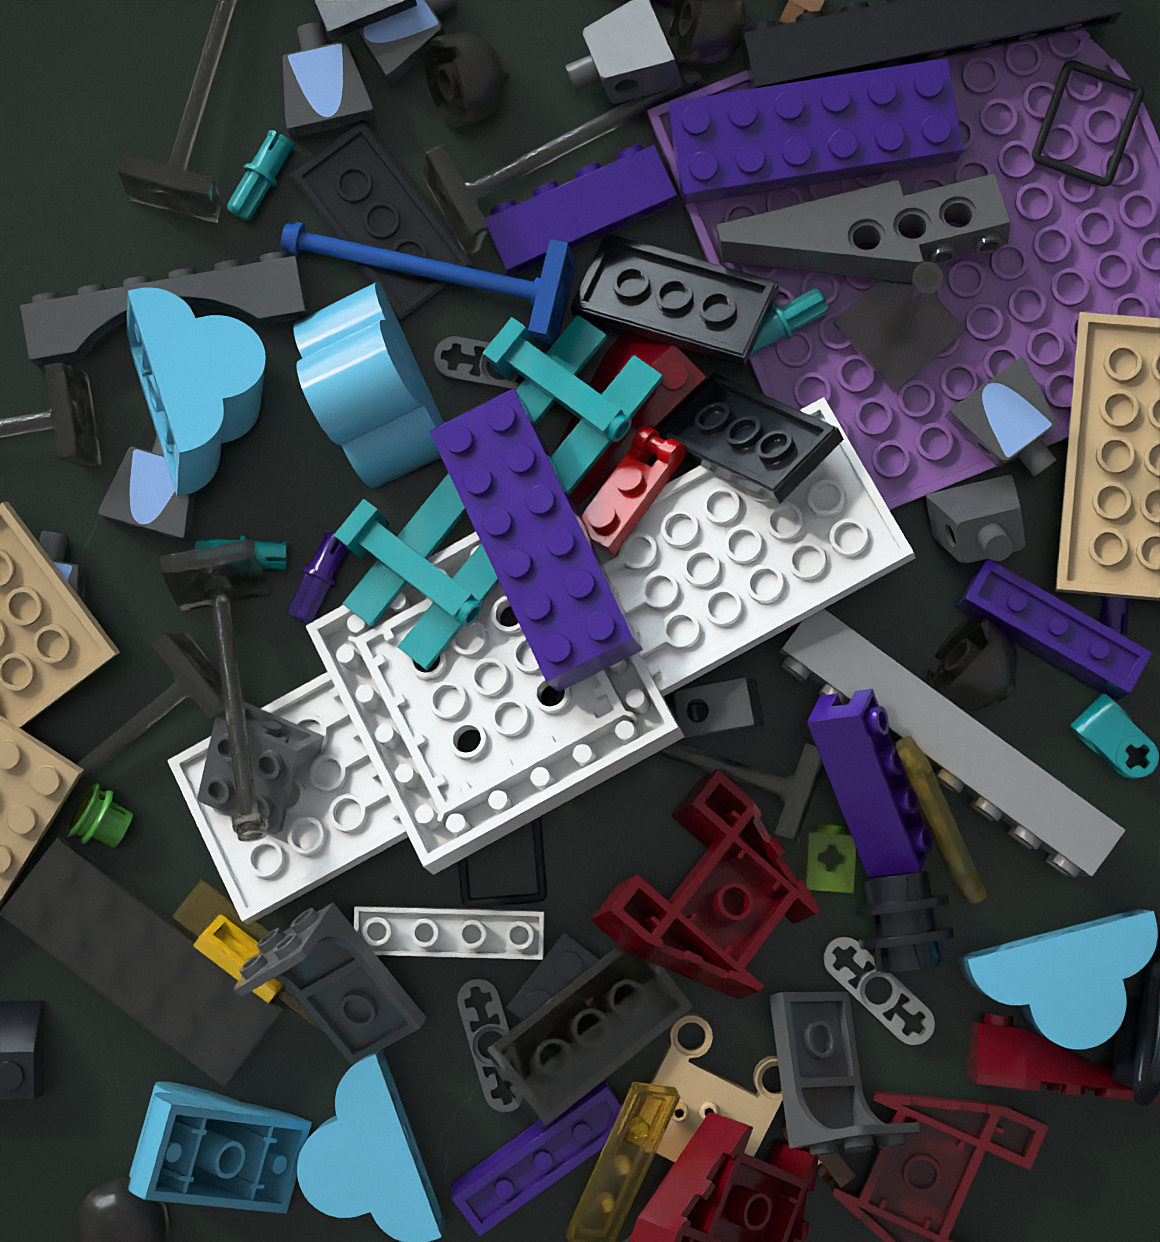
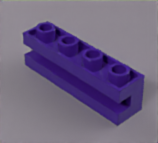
M642 144L631 146L616 155L618 160L602 168L600 163L590 164L575 172L576 179L559 186L557 181H553L535 189L532 192L533 198L519 204H516L515 200H509L490 210L491 216L484 219L485 227L499 254L506 275L511 277L543 263L550 239L567 242L571 250L605 236L606 233L614 232L675 205L677 194L655 145L643 149Z
M989 558L984 561L983 565L981 564L977 568L956 605L958 609L1116 700L1131 693L1152 655V652Z
M873 689L855 691L847 705H842L838 693L820 696L807 724L867 876L876 877L920 872L928 852L933 848V834L930 826L924 824L920 814L917 791L913 785H909L903 769L904 760L902 752L898 746H894L889 733V721L884 707L879 706Z
M601 1075L451 1183V1198L480 1237L634 1126L630 1111L606 1078Z

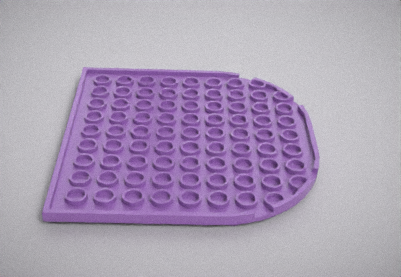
M1085 30L948 58L963 151L957 162L684 205L707 262L778 282L779 292L772 306L776 304L780 308L812 289H818L823 294L829 307V311L826 314L792 332L793 338L788 339L785 336L756 352L755 355L749 356L748 361L761 393L797 410H801L823 397L825 398L889 511L923 498L926 494L940 491L998 467L947 420L945 415L950 409L1020 357L1025 360L1057 422V425L1040 439L1046 447L1068 439L1078 316L1080 312L1160 318V141L1144 103L1141 102L1111 185L1101 187L1037 164L1032 159L1035 142L1061 70L1067 61L1075 60L1130 80L1115 58L1112 60L1101 47L1089 38L1090 34ZM747 70L669 102L749 90L751 86ZM1071 70L1041 155L1105 177L1135 92ZM669 102L647 110V117L680 194L668 120ZM994 173L1011 222L1008 244L1002 245L996 251L987 254L972 252L960 255L942 265L924 264L922 283L722 262L718 248L716 227L717 224L899 180L903 195L905 196ZM960 220L948 222L950 226L955 228L967 225ZM914 231L902 234L905 238L917 239L922 236ZM869 242L856 246L862 250L876 248L874 244ZM1016 455L1007 463L1019 459L1018 455Z

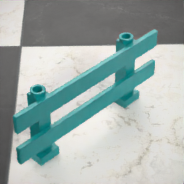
M577 315L548 352L544 354L535 347L537 343L528 329L511 317L483 351V355L493 369L508 379L515 371L525 379L516 391L527 405L536 425L555 402L581 420L551 456L570 495L612 442H618L626 435L632 423L631 419L663 381L664 377L633 355L601 395L576 376L608 338L606 334ZM449 473L397 537L386 529L390 522L377 508L365 499L359 503L334 534L358 558L362 559L368 552L377 559V562L342 603L369 626L373 627L407 584L433 602L397 646L427 671L463 626L471 625L478 618L483 608L482 603L499 583L482 543L452 579L428 561V558L467 512Z

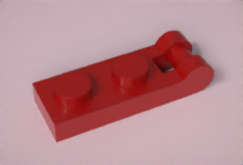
M647 425L637 430L632 440V447L580 517L595 547L615 556L684 460L686 454L684 444L672 438L668 440L660 438V433ZM654 455L657 457L652 467L646 465L651 456Z

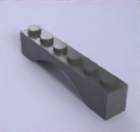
M272 252L261 255L259 257L260 262L242 265L241 260H227L214 264L215 270L196 273L195 268H183L169 272V278L151 281L149 276H138L125 279L123 281L124 287L105 290V285L94 284L80 287L77 289L78 295L60 298L59 293L56 292L35 295L32 297V303L20 305L29 360L38 367L83 359L100 339L118 325L127 321V291L138 288L163 289L177 295L187 305L220 307L242 314L263 326L301 320L309 316L300 264L296 256L288 257L287 252Z

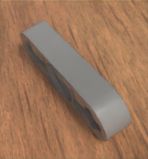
M841 936L827 943L822 954L825 969L899 1040L906 1044L918 1045L931 1037L935 1028L932 1012L892 973L876 972L874 956L866 949H860L858 941L850 937ZM850 946L853 947L855 952L852 955V959L860 968L863 969L867 961L874 966L873 969L865 972L859 978L856 987H853L848 982L856 977L849 968L845 966L840 967L838 970L834 968L833 964L836 961V957L832 952L836 947L843 950L848 949ZM874 977H884L891 984V996L882 1004L871 1003L865 995V986ZM901 993L908 998L906 1002L900 1004L908 1013L915 1015L920 1011L924 1015L920 1020L924 1029L919 1034L910 1031L905 1035L902 1032L905 1022L895 1012L892 1013L890 1020L883 1016L884 1012L897 1004Z

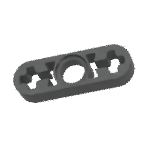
M451 336L443 339L435 349L434 362L436 368L448 380L506 391L513 388L517 390L521 385L517 383L520 375L515 371L508 379L498 380L491 377L487 371L488 360L483 354L479 363L480 376L471 375L474 370L473 365L460 363L457 370H450L448 361L442 359L443 354L452 353L453 347H460L462 356L465 358L476 359L475 350L484 351L491 342Z
M474 978L467 981L459 990L457 996L459 1012L486 1102L496 1111L511 1112L520 1107L525 1099L527 1092L525 1078L497 987L487 979ZM479 986L482 993L490 992L492 1000L488 1001L485 1006L488 1018L498 1014L500 1023H487L474 1031L471 1021H480L479 1013L475 1006L468 1007L465 999L472 996L471 988ZM495 1031L504 1037L506 1048L501 1056L487 1058L480 1052L478 1042L480 1037L486 1032ZM511 1059L514 1068H504L507 1082L509 1084L517 1083L519 1090L512 1094V1102L505 1103L502 1096L494 1097L492 1094V1090L496 1089L499 1084L496 1071L487 1076L484 1066L496 1067Z

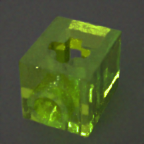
M818 824V833H807L804 883L808 890L853 893L856 846L852 836L846 835V826ZM832 844L834 845V852L842 854V862L834 864L832 871L828 872L826 871V864L818 862V854L826 852L828 845Z

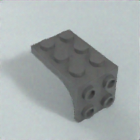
M334 903L318 912L310 908L300 914L291 923L289 929L282 932L279 928H276L266 934L257 944V948L260 950L258 954L251 957L239 969L242 976L233 988L237 995L242 997L271 979L279 981L294 994L351 1065H354L363 1057L378 1052L420 1029L426 1020V1016Z
M781 992L769 995L789 1148L809 1147L810 1156H820L838 1153V1146H843L844 1154H854L872 1151L874 1141H877L878 1148L907 1144L906 1135L921 1132L920 1122L885 1124L869 1108L862 1089L849 992Z

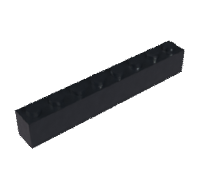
M887 0L886 4L869 7L868 2H856L842 7V13L823 16L822 11H812L797 16L795 18L796 22L778 25L775 20L756 23L750 27L749 32H744L742 48L751 89L945 59L1116 23L1123 11L1120 0Z

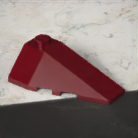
M625 332L607 349L588 385L602 395L633 355L662 374L664 379L633 416L630 429L626 435L618 442H612L570 494L575 508L613 473L632 447L633 437L640 427L647 425L657 430L705 383L706 376L677 346ZM574 414L553 454L581 421Z
M985 1013L984 1022L972 1020L966 1077L976 1084L1040 1091V1086L1047 1087V1090L1064 1094L1084 1095L1085 1092H1092L1095 1096L1134 1101L1132 1088L1111 1083L1112 1070L1020 1026L1013 1025L1012 1016ZM1158 1093L1152 1103H1160V1093Z

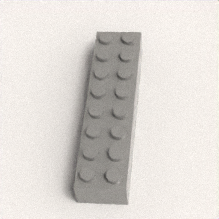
M825 609L802 620L777 653L778 656L784 659L780 665L783 670L800 682L810 678L822 687L818 692L819 696L838 693L842 705L849 704L855 691L873 689L879 706L884 707L887 712L888 730L891 738L897 742L896 746L900 748L905 760L915 766L917 764L921 765L924 762L934 769L935 772L931 777L934 781L953 794L955 792L960 793L961 790L973 798L969 804L972 809L991 822L1002 819L1011 826L1007 832L1010 837L1029 850L1031 848L1037 850L1040 847L1049 854L1045 862L1065 877L1071 876L1076 878L1077 875L1092 877L1126 831Z

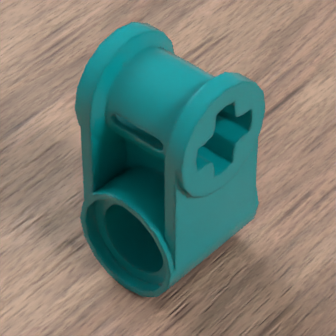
M1104 693L1070 725L1072 731L1092 751L1101 756L1124 778L1137 779L1146 777L1158 765L1159 753L1155 744L1133 723L1128 714ZM1127 747L1131 750L1141 747L1145 753L1141 757L1142 762L1145 764L1143 768L1139 765L1129 768L1125 762L1129 758L1128 753L1125 751Z

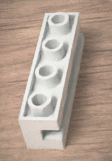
M363 905L354 907V929L375 955L543 960L545 911Z

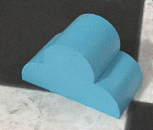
M375 282L294 323V336L302 357L297 362V373L307 402L322 429L335 444L342 446L352 467L369 488L377 489L441 458L429 431L444 424V421L380 282Z
M150 287L128 290L126 339L176 496L187 495L203 488L214 477L220 462L221 443L240 438L256 423L261 409L266 360L265 349L257 333L238 319L222 315L195 318L187 303L169 291Z
M1134 909L959 955L957 958L965 979L976 991L1004 1004L1019 1005L1025 1022L1035 1033L1065 1048L1088 1049L1107 1041L1120 1027L1127 1005L1126 991L1122 979L1136 974L1149 962L1156 948L1158 928L1154 911Z
M381 1049L360 1059L342 1077L335 1096L336 1116L321 1124L307 1139L300 1151L297 1162L298 1182L306 1199L324 1214L337 1218H352L371 1212L378 1226L392 1238L401 1242H430L442 1237L446 1228V1222L384 1051Z
M155 1082L129 1177L131 1180L128 1190L144 1200L287 1214L297 1178L298 1157L304 1143L307 1141L312 1122L276 1109L243 1103L202 1088L173 1082Z

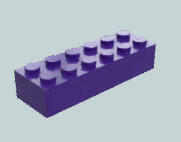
M948 58L669 102L668 120L682 205L953 163L958 161L963 151Z
M513 388L430 430L433 441L546 682L558 693L642 651L643 648L527 405L517 391Z

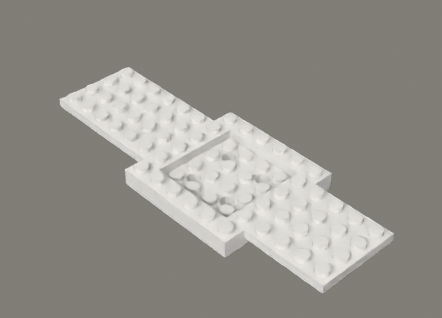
M825 398L819 399L800 411L838 427L844 440L781 504L702 466H698L665 485L615 556L594 546L643 650L566 688L564 698L555 706H545L541 702V694L549 684L539 668L519 623L511 627L503 626L500 623L501 613L505 608L511 606L500 582L482 603L483 608L478 618L471 625L463 626L440 655V663L437 668L428 673L420 672L418 670V663L397 647L433 603L409 584H407L373 627L365 623L344 605L306 625L309 635L328 672L261 708L324 736L321 752L297 766L281 832L275 835L198 801L197 796L211 736L167 760L241 921L247 925L407 837L410 838L423 867L433 875L684 738V734L664 699L665 695L915 559L913 550ZM474 532L429 557L428 561L452 579L478 548L481 541L477 533ZM468 730L479 731L481 735L479 746L472 752H460L458 749L459 737Z

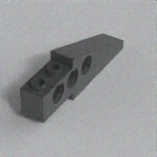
M994 173L905 196L903 195L899 180L717 224L716 227L718 248L722 262L922 283L924 264L942 265L960 255L972 252L987 254L996 251L1002 245L1008 244L1011 222ZM960 220L967 225L955 228L950 226L948 222ZM914 231L922 236L917 239L905 238L902 234ZM869 242L874 244L876 248L862 250L856 246Z

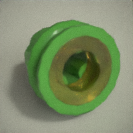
M95 782L86 791L76 807L68 824L66 835L68 837L77 835L83 845L90 838H93L112 849L123 838L131 823L133 813L111 802L114 792L112 790H106L105 792L100 790V785Z

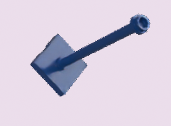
M296 222L295 224L287 223L281 237V250L289 252L290 256L298 257L301 250L530 300V305L534 307L528 331L534 337L537 346L550 349L560 336L577 265V260L569 244L553 239L549 240L541 278L536 277L533 282L305 232V224L301 222Z

